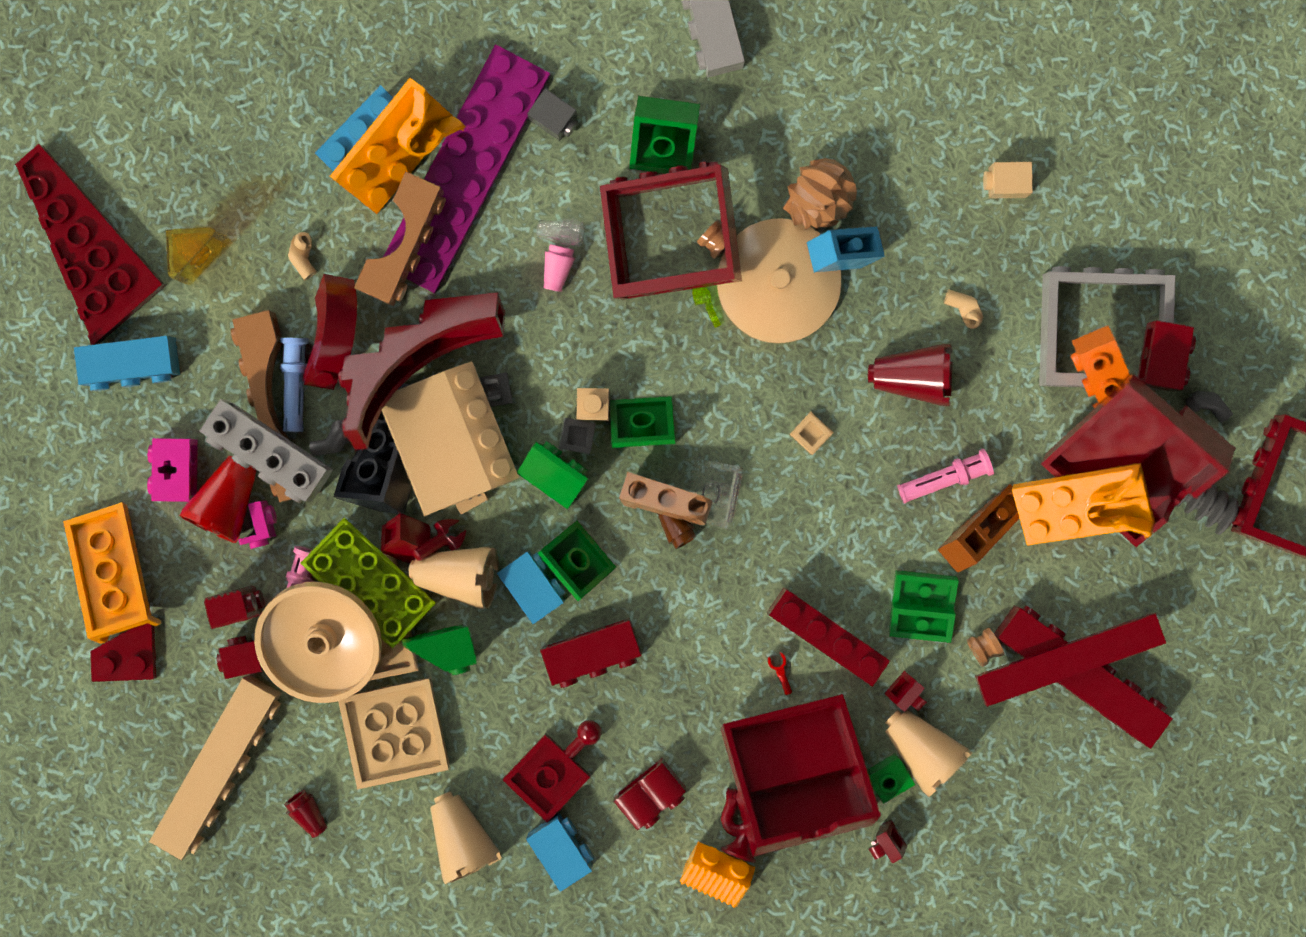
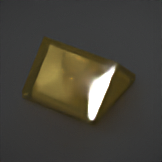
M211 227L166 229L168 275L172 279L190 286L227 246L231 239Z

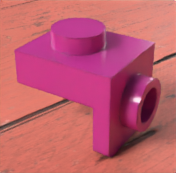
M267 500L250 503L248 507L256 535L238 540L240 545L249 543L250 549L269 545L268 538L276 536L273 524L277 523V516L272 505L268 506Z

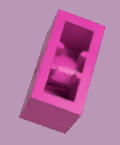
M152 438V445H149L147 453L148 461L152 463V476H149L147 481V490L151 495V501L189 502L197 493L198 439ZM167 467H176V473H167Z

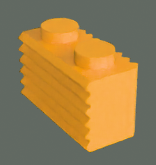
M698 841L687 859L680 882L682 885L686 884L687 887L691 886L693 890L697 889L698 892L703 891L704 895L709 894L710 898L715 897L716 900L720 899L722 903L731 904L734 908L738 906L750 888L755 866Z

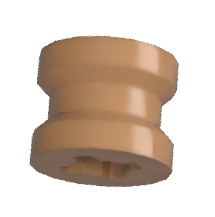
M719 220L715 221L697 241L701 247H706L710 251V256L714 260L725 250L722 224Z
M990 628L983 630L982 635L977 638L971 637L967 639L971 651L982 667L986 666L991 658H1000L1005 655L1001 644Z

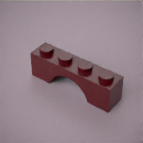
M783 587L767 610V614L872 687L890 663V660L836 624L785 587Z

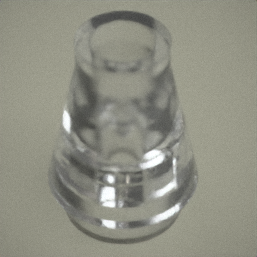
M577 218L539 220L537 226V237L539 239H545L573 249L575 246H582L585 234L584 222L577 221Z

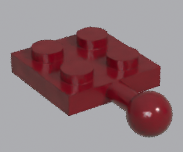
M593 720L582 722L577 729V737L565 750L545 733L502 780L548 823L589 780L591 775L573 758L586 745L596 744L600 740L602 735L600 725Z

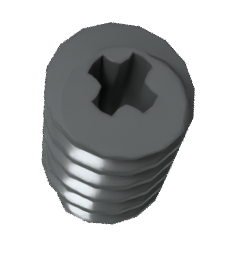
M1215 484L1196 499L1191 494L1186 495L1176 506L1178 507L1186 502L1187 505L1184 509L1186 514L1197 509L1195 520L1199 521L1204 516H1207L1205 526L1210 528L1217 523L1215 533L1218 535L1223 533L1232 524L1239 510L1238 500L1235 497L1228 498V493L1224 490L1218 491V487Z

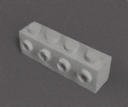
M220 399L200 429V432L207 436L205 441L209 445L220 451L223 448L234 454L232 459L245 468H249L251 465L260 471L258 476L262 480L273 486L278 483L287 489L284 494L298 503L313 501L333 471L332 468L230 400Z

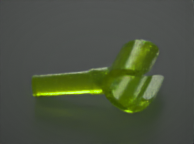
M705 287L692 289L695 306L705 304V309L714 328L719 327L721 323L713 308L710 291Z

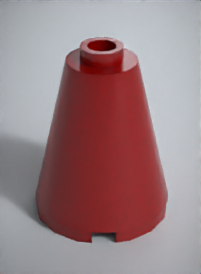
M228 456L184 506L179 516L205 531L208 530L217 534L216 536L236 543L240 538L257 469L251 465L249 468H245L232 459L233 456Z

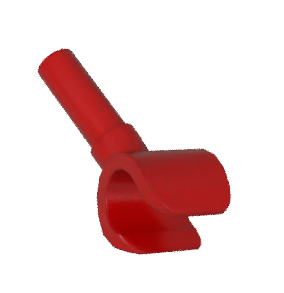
M779 652L783 659L782 665L774 667L771 664L770 656L768 657V665L776 671L785 695H789L792 693L784 669L786 657L783 653Z

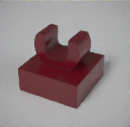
M905 671L884 693L904 712L910 705L919 712L927 703L919 696L925 688Z
M889 820L879 827L876 840L871 842L873 846L869 847V851L875 860L886 854L891 863L903 859L907 844L892 820Z

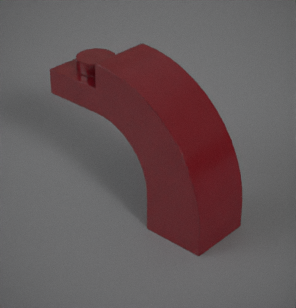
M323 274L315 296L317 331L314 346L302 377L304 385L334 390L339 378V370L343 369L345 355H351L357 321V293L354 288L355 282L353 279Z

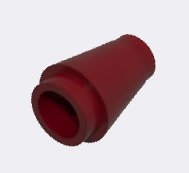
M302 790L293 795L284 804L287 808L286 814L310 834L312 838L317 837L327 829L328 826L313 794H308L306 790Z

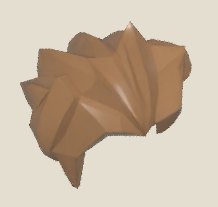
M827 158L812 160L809 166L800 167V177L797 178V183L787 186L790 198L783 206V209L791 215L794 226L803 224L805 230L810 226L816 229L818 227L835 226L839 222L838 220L847 218L848 212L853 210V202L857 196L856 184L850 171L836 160Z

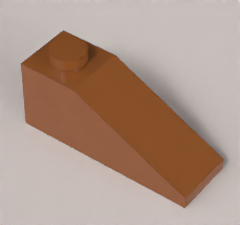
M1011 484L1007 485L961 525L937 549L957 573L977 564L1020 519Z

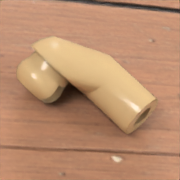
M299 232L291 241L288 258L305 281L315 275L317 271L308 260L312 238L306 232Z
M948 289L944 304L959 309L966 327L970 329L978 328L983 321V314L976 298Z

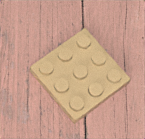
M431 677L358 692L351 697L338 701L357 790L450 769Z

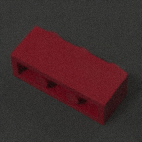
M630 618L543 646L540 649L551 685L559 684L560 688L578 683L577 677L589 674L590 678L606 674L608 672L607 667L616 664L619 665V668L636 664V658L641 656V650Z

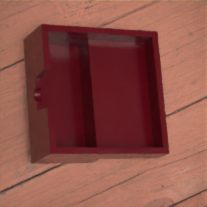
M1132 374L1045 454L1041 465L1055 477L1141 463L1155 519L1154 534L1168 522L1174 507L1186 495L1191 494L1196 499L1229 472L1235 447L1187 405L1180 412H1177L1137 376ZM1130 530L1119 532L1136 548L1147 539L1144 534Z
M843 694L722 724L721 733L738 790L735 796L753 857L873 826L881 817Z

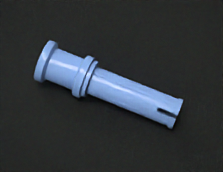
M280 338V343L283 344V363L280 364L281 372H284L283 431L303 432L304 390L302 377L307 366L305 364V347L309 343V339Z

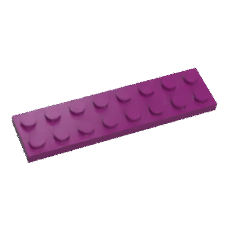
M496 44L456 117L465 125V129L463 131L460 129L446 136L424 180L442 188L445 192L443 197L446 198V202L440 215L435 214L430 224L433 227V231L427 244L422 243L417 253L420 255V261L414 273L409 272L406 279L436 294L519 137L528 119L527 113L541 95L551 76L549 72ZM404 218L383 257L392 254L401 245L406 231Z

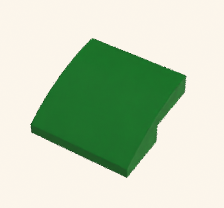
M895 570L889 637L951 643L956 616L954 607L959 582L957 576Z

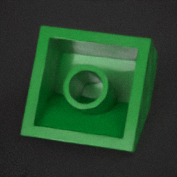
M638 95L634 115L629 169L668 174L670 168L687 166L688 170L692 169L700 104Z
M464 624L401 639L402 645L406 649L445 672L449 671L452 675L471 671L470 665L477 664L469 628Z

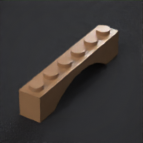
M267 310L232 319L234 328H231V336L235 346L240 348L242 358L239 359V367L244 377L247 376L250 388L246 390L249 404L251 407L255 406L258 420L289 440L280 425L272 395L273 370L277 355L282 346V343H280L282 336L276 313ZM278 483L275 486L270 485L273 496L278 497L279 502L292 500L284 494L287 489Z

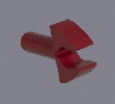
M443 519L437 521L433 525L437 530V536L413 551L414 558L417 561H421L443 546L449 547L451 551L457 550L464 541L466 530L456 537H447L446 534L460 520Z

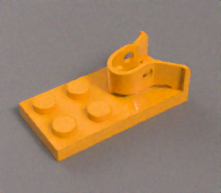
M409 78L332 172L330 177L378 214L399 188L405 172L411 174L424 156L433 151L444 137L460 129L463 131L465 125L437 102L424 87Z
M1141 463L1014 484L1012 487L1027 546L1129 530L1144 534L1145 538L1151 537L1153 534L1155 519Z
M121 502L63 521L87 638L102 644L107 642L110 635L146 623L154 626L160 625L161 619L151 615L127 505Z

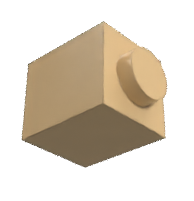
M994 162L988 167V171H985L983 176L984 190H989V198H1027L1031 195L1032 162Z
M577 388L576 420L609 421L610 390L605 388Z

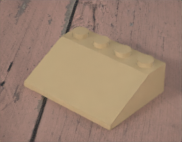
M472 361L396 390L382 409L424 516L519 478Z

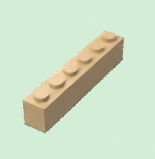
M251 675L242 678L152 835L150 843L180 860H183L190 853L195 854L204 841V838L200 836L205 826L210 828L220 813L216 809L221 799L226 800L235 787V784L231 782L236 772L241 774L251 758L247 755L252 745L256 747L265 735L266 730L262 728L267 718L272 720L282 704L278 702L282 694L281 692Z

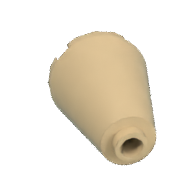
M479 547L435 552L421 561L412 560L409 566V577L413 579L414 585L478 609L489 608L494 599L497 584H492L493 569L498 570L499 567L497 550L495 548Z
M897 710L885 722L889 726L885 731L923 793L928 797L936 792V788L940 784H944L967 761V758L972 755V752L967 747L908 710L903 714Z
M448 792L434 799L435 805L430 807L444 884L464 878L479 871L486 864L490 866L503 858L499 849L460 795L453 796L451 792Z

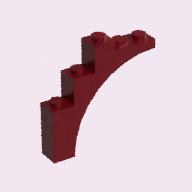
M498 292L425 300L423 313L419 315V324L386 327L383 341L379 343V352L345 355L343 369L339 370L338 375L340 386L345 388L348 393L346 399L348 412L347 418L343 419L342 429L344 436L349 438L355 450L368 448L373 427L382 409L396 390L414 373L434 359L454 349L482 340L503 337L506 313Z

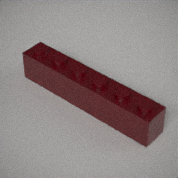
M1014 605L994 632L998 640L1023 658L1068 643L1063 639L1066 633L1051 623L1048 627L1038 621L1041 615L1027 605L1023 609ZM1108 664L1057 682L1149 749L1154 746L1173 720V718L1164 713L1167 709L1165 705L1153 697L1149 700L1139 694L1142 690L1139 686L1127 678L1124 682L1120 681L1114 676L1117 671Z

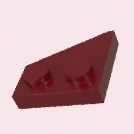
M146 623L131 628L90 651L92 682L154 680L157 678L154 625Z

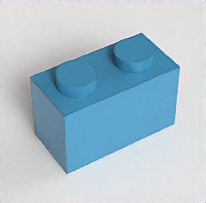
M878 227L829 230L806 242L814 273L859 269L885 257Z
M529 550L500 570L497 575L531 623L534 624L565 602L562 595L566 591L557 578L551 580L544 571L548 566L538 555V552L533 555Z
M558 813L548 823L544 822L530 831L526 840L561 892L592 872L593 864L591 861L594 860V856L585 843L580 845L574 835L577 834V830L568 817L563 819L561 814Z

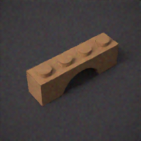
M405 172L393 199L404 215L406 223L404 239L392 254L379 259L366 260L355 284V289L392 306L395 305L396 301L400 302L403 299L408 287L405 284V280L409 272L414 273L420 261V255L417 253L421 244H427L431 237L433 227L430 224L435 214L440 215L445 205L446 198L443 197L445 192L441 187Z

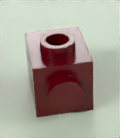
M246 635L227 639L228 645L218 648L217 666L219 671L224 673L225 679L264 671L256 654L255 639L247 641Z

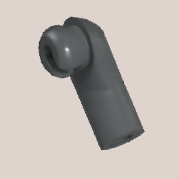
M1196 391L1186 399V405L1192 411L1198 412L1200 409L1210 410L1220 423L1233 415L1232 411L1215 392Z
M343 420L333 422L331 425L332 429L326 439L310 442L312 456L334 454L344 448L349 438L343 434Z

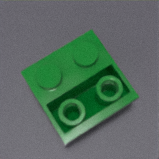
M545 441L543 445L536 442L517 473L568 510L590 480L585 475L588 469L574 459H571L569 463L560 457L563 452L550 442Z

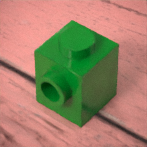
M896 753L867 769L875 798L878 796L883 804L915 785Z

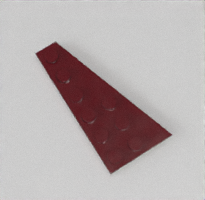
M37 144L15 165L29 198L33 200L42 229L46 231L49 238L50 248L68 290L71 291L78 307L76 310L79 317L86 326L91 345L100 344L166 285L46 148L41 144Z

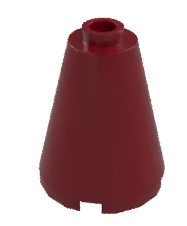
M945 343L875 358L874 364H869L868 383H874V389L940 406H950V398L945 396H951L953 362L950 361V355L953 353L952 344Z

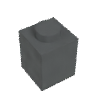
M546 88L527 113L531 122L559 141L564 135L569 137L578 124V121L575 120L577 117L576 109Z

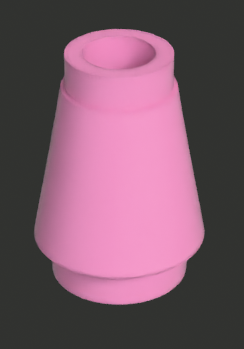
M553 244L549 245V250L545 251V283L543 288L562 292V288L575 260L573 257L574 249Z

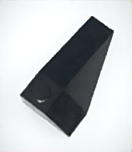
M403 384L397 390L409 386L411 384ZM381 411L373 427L368 448L358 449L352 460L347 458L344 463L333 497L379 512L405 514L412 484Z

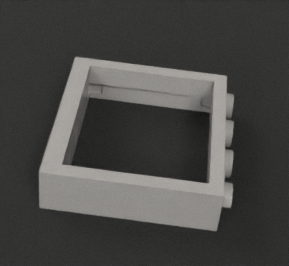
M1065 266L1052 267V272L1049 271L1043 274L1039 386L1084 387L1082 379L1087 378L1086 373L1056 372L1059 283L1160 286L1159 321L1174 323L1175 275H1165V270L1149 269L1145 270V274H1134V269L1118 268L1114 269V273H1102V268L1098 267L1083 268V272H1071V267Z

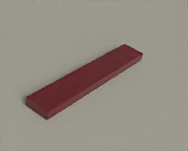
M1150 613L977 674L975 678L984 704L988 707L1166 644V640L1156 613Z

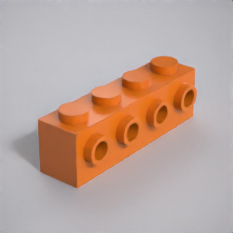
M1108 325L1072 340L1076 352L1071 354V358L1077 371L1084 370L1087 378L1082 379V383L1088 396L1095 395L1098 402L1092 404L1094 409L1130 376Z

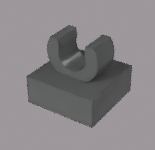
M507 372L479 377L490 407L513 403Z
M564 418L558 448L590 454L596 423Z

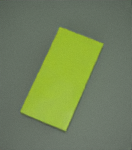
M345 517L300 563L320 582L342 587L361 599L374 615L380 629L381 639L392 649L435 605V602L421 588L414 585V582Z

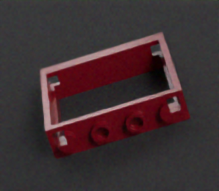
M718 161L710 163L701 162L699 163V168L688 170L687 166L673 167L669 169L668 174L658 175L657 172H644L639 174V179L629 181L627 177H617L615 180H610V184L600 186L613 298L625 300L742 281L729 171L725 166L718 164ZM716 180L727 267L630 283L619 197Z
M1286 414L1274 415V418L1270 420L1269 426L1264 427L1263 435L1266 436L1263 447L1258 448L1253 456L1252 464L1255 468L1252 476L1248 477L1243 483L1241 494L1244 497L1238 514L1232 522L1231 531L1306 559L1305 546L1253 527L1289 430L1292 429L1306 435V422Z

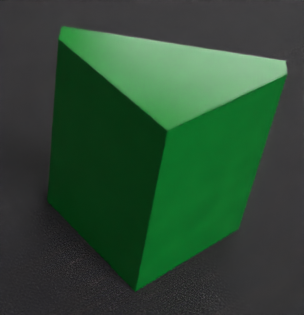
M672 396L610 400L612 448L675 444Z
M577 520L538 552V555L577 601L581 600L617 568Z

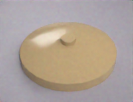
M778 218L757 222L737 235L742 281L717 285V290L723 310L739 330L759 341L789 343L811 335L829 319L837 305L841 292V270L814 273L806 242L821 235L812 227L805 230L803 224L794 226L791 219ZM725 252L721 258L719 268L727 267Z
M325 582L299 583L278 593L264 608L255 629V650L259 663L266 675L284 692L308 702L331 703L344 700L356 694L369 682L381 657V633L370 609L353 593L342 587Z

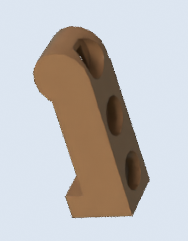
M627 472L619 496L620 501L626 507L640 508L679 520L684 519L699 525H706L712 506V501L704 496Z

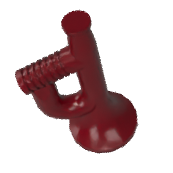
M727 788L726 802L721 814V823L723 829L728 834L737 838L732 843L721 847L720 850L742 860L756 863V859L751 853L744 824H736L733 820L738 806L735 796L738 790Z

